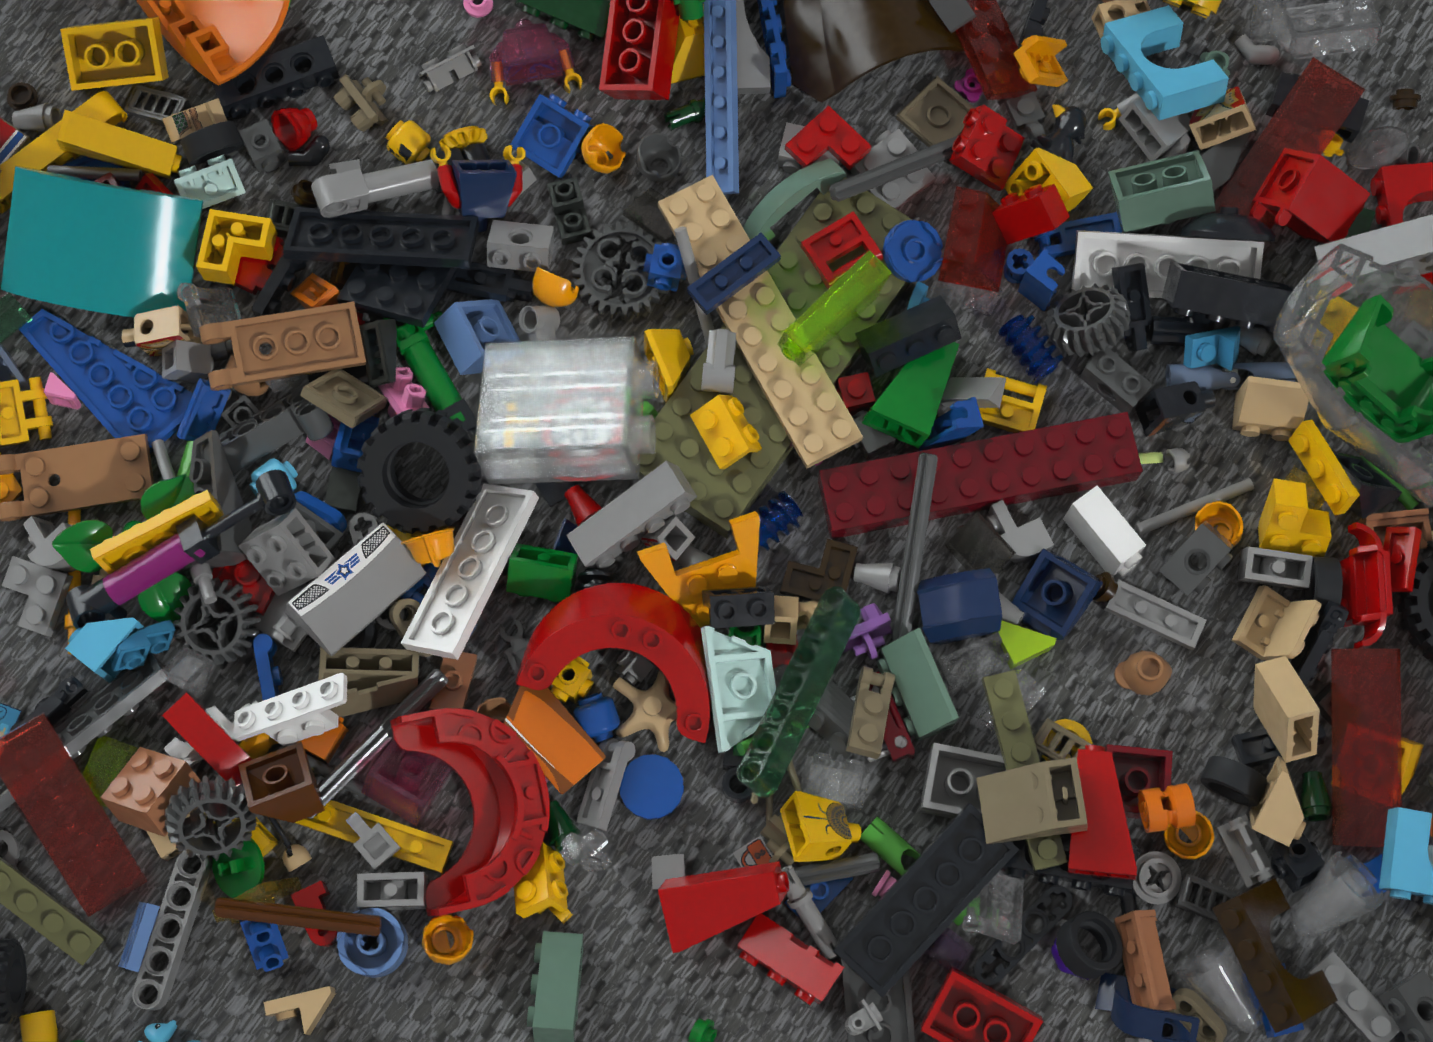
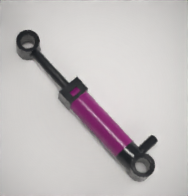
M270 470L263 473L256 480L257 497L209 526L196 515H193L177 525L178 533L96 583L81 585L71 589L66 595V602L73 626L78 629L80 627L83 628L86 623L105 621V614L107 613L116 619L126 618L127 610L120 605L195 560L202 565L220 554L215 538L219 534L263 508L267 514L273 516L290 512L295 507L297 500L287 474L282 470Z

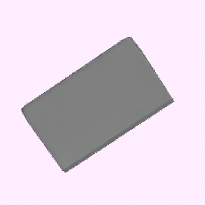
M950 377L940 403L950 408L957 401L976 397L979 408H1000L1006 378Z

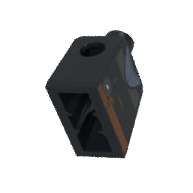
M1191 381L1154 389L1135 409L1145 436L1148 437L1193 423L1207 408L1215 406L1216 399L1211 389L1200 391L1198 383ZM1159 408L1161 415L1155 416L1154 420L1149 421L1146 412Z

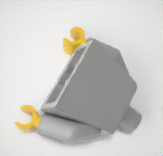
M1138 93L1118 103L1116 109L1104 108L1098 115V120L1104 117L1112 119L1103 125V130H1112L1116 126V119L1119 118L1120 122L1150 161L1184 154L1190 143L1188 134L1191 128L1189 122L1194 111L1159 121L1153 112L1146 108L1144 101Z

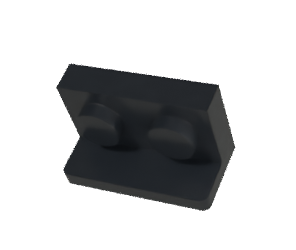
M766 586L702 590L703 604L709 608L710 626L713 628L769 625L775 622L774 592Z

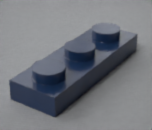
M759 233L688 286L687 293L703 312L708 315L779 262L781 255L762 233Z

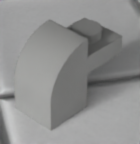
M1003 500L991 505L988 511L990 516L987 517V522L991 531L994 534L999 533L1000 535L994 538L991 546L1001 557L1012 562L1022 563L1038 558L1043 548L1052 550L1054 543L1040 517L1017 527Z
M31 516L23 523L29 534L28 540L35 547L27 555L32 562L64 573L76 570L65 561L52 545L55 537L72 525L62 522L55 528L52 522Z

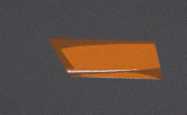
M520 685L504 724L515 731L527 748L532 750L544 775L558 792L563 795L606 758V755L549 688L533 690Z

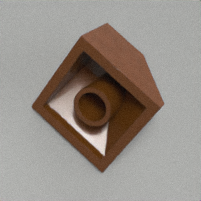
M301 741L238 765L248 808L251 813L295 823L325 811L319 787Z

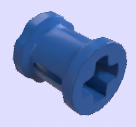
M1019 248L1014 249L1008 254L1003 267L1004 277L1007 281L1013 284H1021L1025 271L1034 261L1031 253ZM1019 264H1022L1024 266L1019 267L1018 269H1015L1013 267V265L1018 266Z

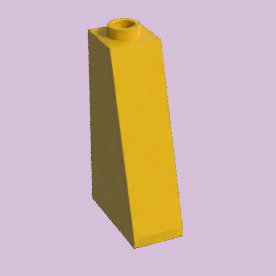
M64 110L57 136V142L61 150L130 169H141L144 173H153L155 176L167 179L171 178L172 172L178 174L182 156L177 155L178 148L176 145Z

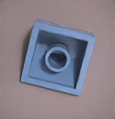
M498 300L454 302L434 322L460 375L483 372L525 351L502 304Z

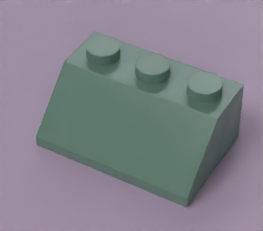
M1199 150L1108 171L1115 206L1123 232H1137L1146 227L1159 224L1167 225L1176 220L1200 217L1206 213L1216 211L1212 180Z
M917 628L881 648L879 653L880 659H877V665L881 674L885 672L895 674L891 695L896 707L902 706L906 716L902 721L909 737L914 735L916 741L919 742L953 728L959 716L921 629Z

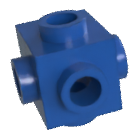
M672 243L655 244L653 254H646L643 272L649 273L647 286H652L659 290L677 292L680 279L686 280L687 277L679 247Z

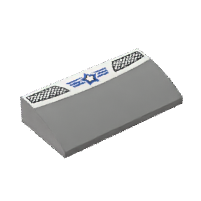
M382 522L322 572L319 577H316L290 599L286 605V612L332 657L426 575V571L421 564L414 560L405 544H401L402 541Z

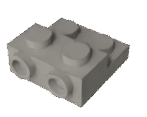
M899 128L893 133L890 130H886L876 139L875 142L877 144L871 148V151L850 172L855 176L918 150ZM926 167L868 191L890 206L898 209L935 182L936 177Z

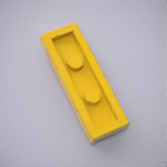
M1302 421L1288 441L1334 515L1345 514L1360 494L1351 483L1348 475L1314 421Z

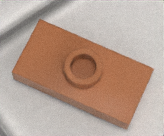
M462 652L458 660L443 657L440 671L449 681L432 698L430 710L465 708L478 658L476 654Z

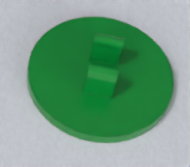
M252 838L250 841H243L244 846L242 850L232 848L231 857L225 853L219 854L220 856L217 861L212 857L213 874L218 886L225 894L235 899H244L254 895L263 882L264 859L260 848Z

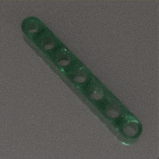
M839 586L829 588L821 596L738 767L737 777L739 781L760 798L770 797L778 789L860 617V606Z

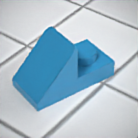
M1233 326L1186 335L1183 365L1192 369L1218 364L1229 371L1233 370L1239 355L1241 328Z

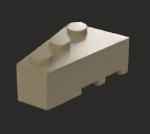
M320 647L318 681L339 673H344L347 676V702L330 710L340 718L402 702L418 686L419 652L406 649L342 647L331 657Z

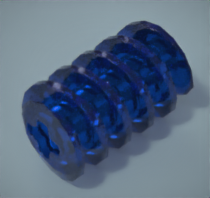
M1018 315L1005 323L998 331V334L1001 337L1007 336L1005 344L1007 346H1014L1012 354L1014 356H1021L1019 358L1020 365L1028 366L1026 373L1028 376L1036 375L1033 379V383H1036L1050 375L1059 366L1058 364L1064 357L1062 354L1055 357L1051 356L1057 347L1055 345L1044 346L1049 336H1037L1042 327L1038 325L1031 328L1030 324L1035 319L1033 315L1026 318L1023 315Z
M781 491L778 494L779 501L775 498H771L768 501L769 508L764 505L758 508L760 518L758 546L767 551L770 549L767 541L769 538L776 543L780 542L777 532L781 531L788 536L790 535L788 524L793 525L797 529L800 527L798 517H803V514L795 501L785 491Z

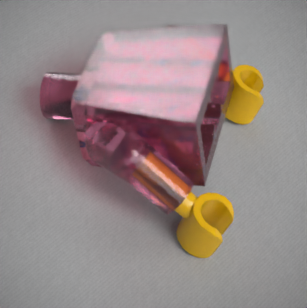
M528 19L519 20L515 24V28L506 29L503 32V41L496 45L489 57L491 82H494V88L490 91V99L494 105L495 96L499 93L504 94L506 105L509 102L510 98L503 87V82H506V86L560 77L563 76L562 71H565L566 74L564 80L565 91L570 94L568 82L572 80L578 83V87L581 90L582 78L579 74L574 73L575 63L569 44L557 34L550 33L546 24L533 25Z

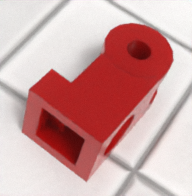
M319 881L291 894L295 906L327 910L322 898L330 893L326 883ZM305 928L309 938L316 945L328 947L337 942V931Z

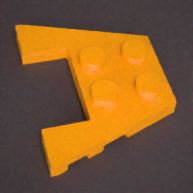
M756 511L729 520L737 550L674 571L665 542L637 551L640 561L665 593L681 605L692 616L699 627L710 624L709 608L703 604L702 590L756 587L760 518Z

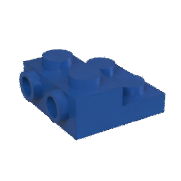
M551 93L549 98L539 94L510 145L516 151L518 147H523L526 152L525 157L555 176L563 178L576 154H581L582 140L594 127L590 124L592 118L578 109L574 113L564 108L567 102Z

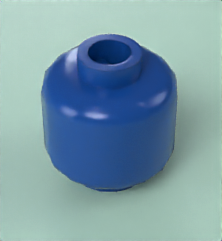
M602 692L579 699V705L574 709L573 714L575 720L590 738L594 737L597 743L613 737L612 730L620 725V718L613 699L609 696H603Z

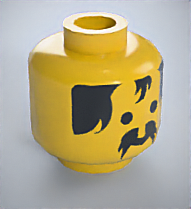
M400 120L385 137L388 140V151L404 165L414 163L415 161H424L431 152L428 148L431 142L430 135L412 120H408L405 123Z

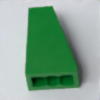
M953 342L905 364L864 416L862 424L919 449L930 436L959 344Z

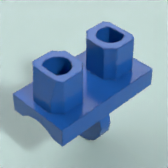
M239 920L256 969L263 968L265 972L283 966V960L289 958L278 925Z

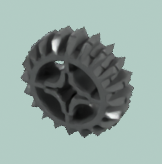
M1095 283L1091 288H1086L1083 285L1080 290L1075 291L1071 289L1070 294L1061 295V301L1052 303V309L1047 311L1048 317L1045 320L1049 339L1058 348L1059 352L1066 351L1068 356L1077 353L1079 357H1082L1085 353H1090L1093 356L1094 352L1098 350L1105 352V348L1109 345L1116 346V339H1123L1124 332L1130 329L1131 313L1126 299L1123 297V294L1118 293L1116 288L1110 289L1108 285H1103L1099 288Z
M212 578L211 582L216 596L229 602L234 610L225 609L221 601L205 604L199 585L198 587L191 586L187 589L189 596L184 595L179 598L184 607L175 608L174 612L180 615L181 619L175 620L173 625L181 626L182 632H178L175 637L178 639L185 638L186 642L183 643L182 649L193 648L191 657L195 659L202 655V663L208 664L213 660L215 665H221L225 660L228 663L236 661V655L239 657L245 656L247 654L245 647H253L254 640L250 636H257L260 633L257 628L253 627V624L260 622L261 618L258 616L253 617L252 611H256L259 606L257 604L249 605L248 601L251 600L252 594L246 593L241 595L243 591L241 584L235 585L232 588V580L225 579L221 583L219 578ZM203 604L201 606L202 618L197 623V613L200 605ZM227 616V619L220 621L221 624L207 626V624L214 622V618ZM236 620H238L237 632L234 639L232 640L231 637L234 636L232 633V625ZM201 633H208L213 642H217L218 646L206 641Z
M219 774L214 781H209V778L204 775L202 782L197 783L191 778L189 788L180 785L178 795H171L169 805L165 809L166 820L164 822L168 838L171 843H176V848L179 852L186 850L189 858L199 854L202 861L205 860L207 855H213L217 861L220 856L219 854L225 853L231 857L232 848L242 850L244 846L243 841H250L252 831L256 827L257 814L251 813L248 808L243 784L235 786V781L232 777L224 783ZM198 807L195 811H193V812L190 813V816H189V817L186 818V816L189 814L190 811H192L194 808Z

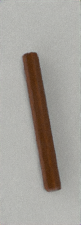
M225 897L217 898L214 906L215 916L221 918L378 936L382 927L381 917L375 915Z

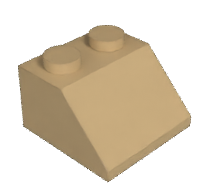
M1248 376L1235 394L1232 430H1239L1241 435L1247 437H1257L1262 433L1272 435L1274 440L1288 441L1301 422L1304 421L1312 384Z
M1278 756L1266 778L1268 784L1259 805L1251 807L1249 817L1253 830L1289 847L1293 838L1298 840L1301 837L1306 822L1303 821L1304 814L1286 762L1282 757Z

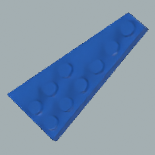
M41 309L18 328L114 438L146 434L148 436L149 450L152 453L151 443L153 441L162 439L165 442L178 431L193 395L192 392L186 390L183 386L168 379H163L161 375L116 349L110 348L100 340L81 332L73 325L44 309Z

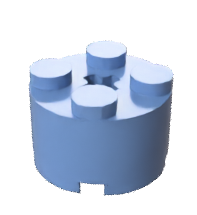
M365 908L353 912L381 917L382 927L377 938L379 946L376 949L370 948L367 950L369 948V943L366 942L369 936L373 938L377 936L337 932V949L342 963L351 971L371 978L386 976L395 971L404 961L408 950V935L401 921L380 908Z

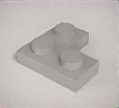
M12 556L2 586L29 595L18 626L52 637L73 576Z

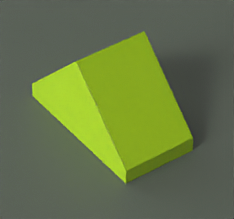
M1003 620L1000 631L992 633L1010 669L1050 651L1057 639Z

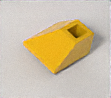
M1039 147L1034 149L1016 169L1004 187L1008 194L1017 192L1018 196L1024 194L1025 190L1037 184H1041L1042 188L1055 184L1068 212L1075 208L1093 189L1076 164Z

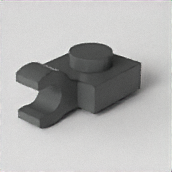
M1034 92L1006 101L1005 106L1016 131L1025 128L1031 144L1033 140H1038L1037 136L1046 135L1041 124L1045 120V115Z

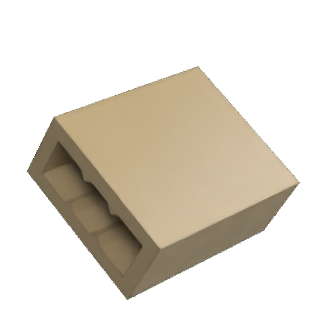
M1283 656L1255 664L1253 707L1284 761L1288 763L1316 755L1320 709L1288 658Z

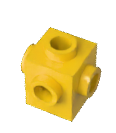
M581 657L572 660L561 670L549 686L551 688L550 691L557 699L564 703L569 699L576 704L580 696L585 698L594 683L591 680L593 677L592 672L588 669L590 664ZM567 670L575 673L572 680L567 681L563 679V675Z

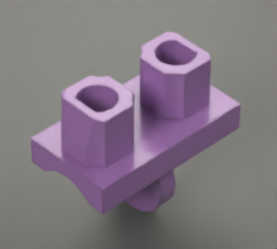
M875 603L867 605L860 610V616L863 620L860 624L853 626L848 615H843L833 620L835 646L839 654L853 649L855 656L866 652L871 660L878 657L876 648L885 645L883 636L892 633L890 627L891 619L888 613L882 614Z

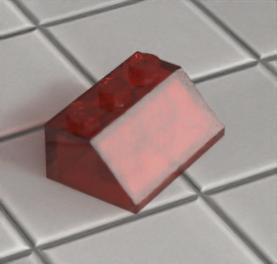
M956 186L938 281L999 292L1007 243L992 214L1000 205L987 192Z

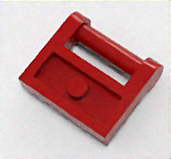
M854 211L803 240L800 246L829 291L838 287V282L871 263L877 264L883 260L879 247ZM859 246H863L866 251L865 253L838 269L831 271L828 266L830 263Z

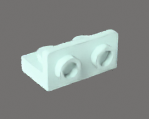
M224 154L207 160L209 167L197 171L194 165L178 171L180 178L174 180L180 196L203 200L202 209L246 193L233 158L226 160Z

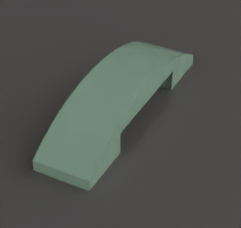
M832 158L800 169L775 186L760 201L747 219L743 229L750 240L759 233H762L768 241H771L776 236L770 229L771 226L817 188L824 195L829 191L832 184L840 182L847 174Z

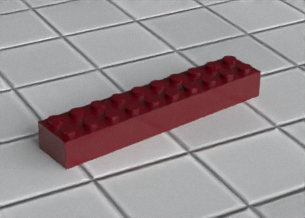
M1128 412L819 470L818 484L830 539L908 525L920 453L934 454L938 457L928 521L990 509L992 504L1001 500L1007 506L1089 490L1097 485L1100 488L1136 481L1143 472Z

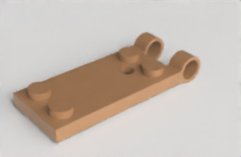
M354 302L210 323L199 327L202 344L212 345L231 340L236 368L220 369L208 373L210 389L212 391L366 365ZM262 344H269L272 351L265 355L259 351V347Z
M140 434L27 453L0 455V475L21 472L24 501L0 503V521H14L30 518L31 516H43L141 500L145 490L154 484L148 436ZM55 474L59 475L60 483L57 486H51L49 483L50 477Z

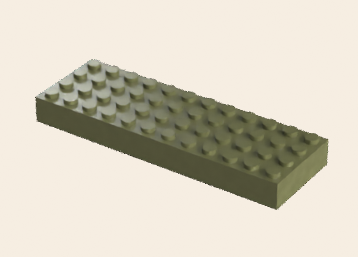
M830 191L824 195L820 192L777 250L781 255V260L768 269L769 274L835 388L837 378L845 376L861 353L855 333L884 321L910 284L898 279L889 271L884 261L883 245L885 237L892 227L912 219L869 191L840 202L831 199ZM854 211L879 247L883 260L877 264L871 263L838 282L839 286L829 291L824 285L821 276L800 247L801 242ZM861 245L828 266L831 271H834L866 251ZM723 324V326H722L720 329H727V328H726L725 324ZM737 345L733 363L735 365L733 394L701 391L703 364L706 363L707 346L623 461L625 472L637 480L644 478L665 461L679 466L697 495V498L690 502V507L685 512L727 540L732 535L729 520L747 514L793 449L792 442ZM719 394L732 395L741 402L744 407L743 414L748 423L757 430L760 437L758 441L762 447L758 452H749L726 469H719L690 417V414Z

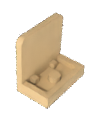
M1259 586L1231 641L1261 660H1272L1283 656L1293 659L1304 649V640L1310 628L1318 621L1321 603L1317 600L1290 602L1268 586Z

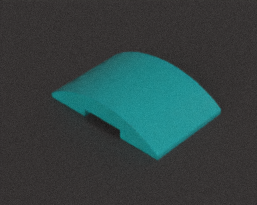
M16 166L1 290L52 304L133 318L139 313L178 305L188 313L203 200L144 189H131Z

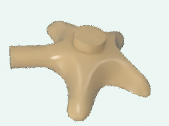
M661 670L658 672L654 684L647 690L637 689L621 677L616 680L613 688L626 696L633 705V712L616 729V735L626 737L637 731L649 729L655 735L658 749L661 752H665L669 748V727L671 722L677 719L676 703L669 696L670 684Z

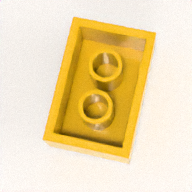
M159 17L71 26L60 29L71 91L163 81L169 78Z

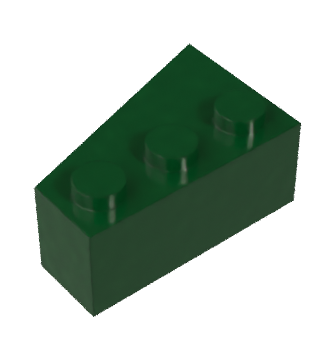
M516 0L515 6L521 8L522 12L532 17L538 18L541 16L549 19L551 25L566 30L569 27L577 30V36L594 42L595 38L602 39L606 32L610 1Z

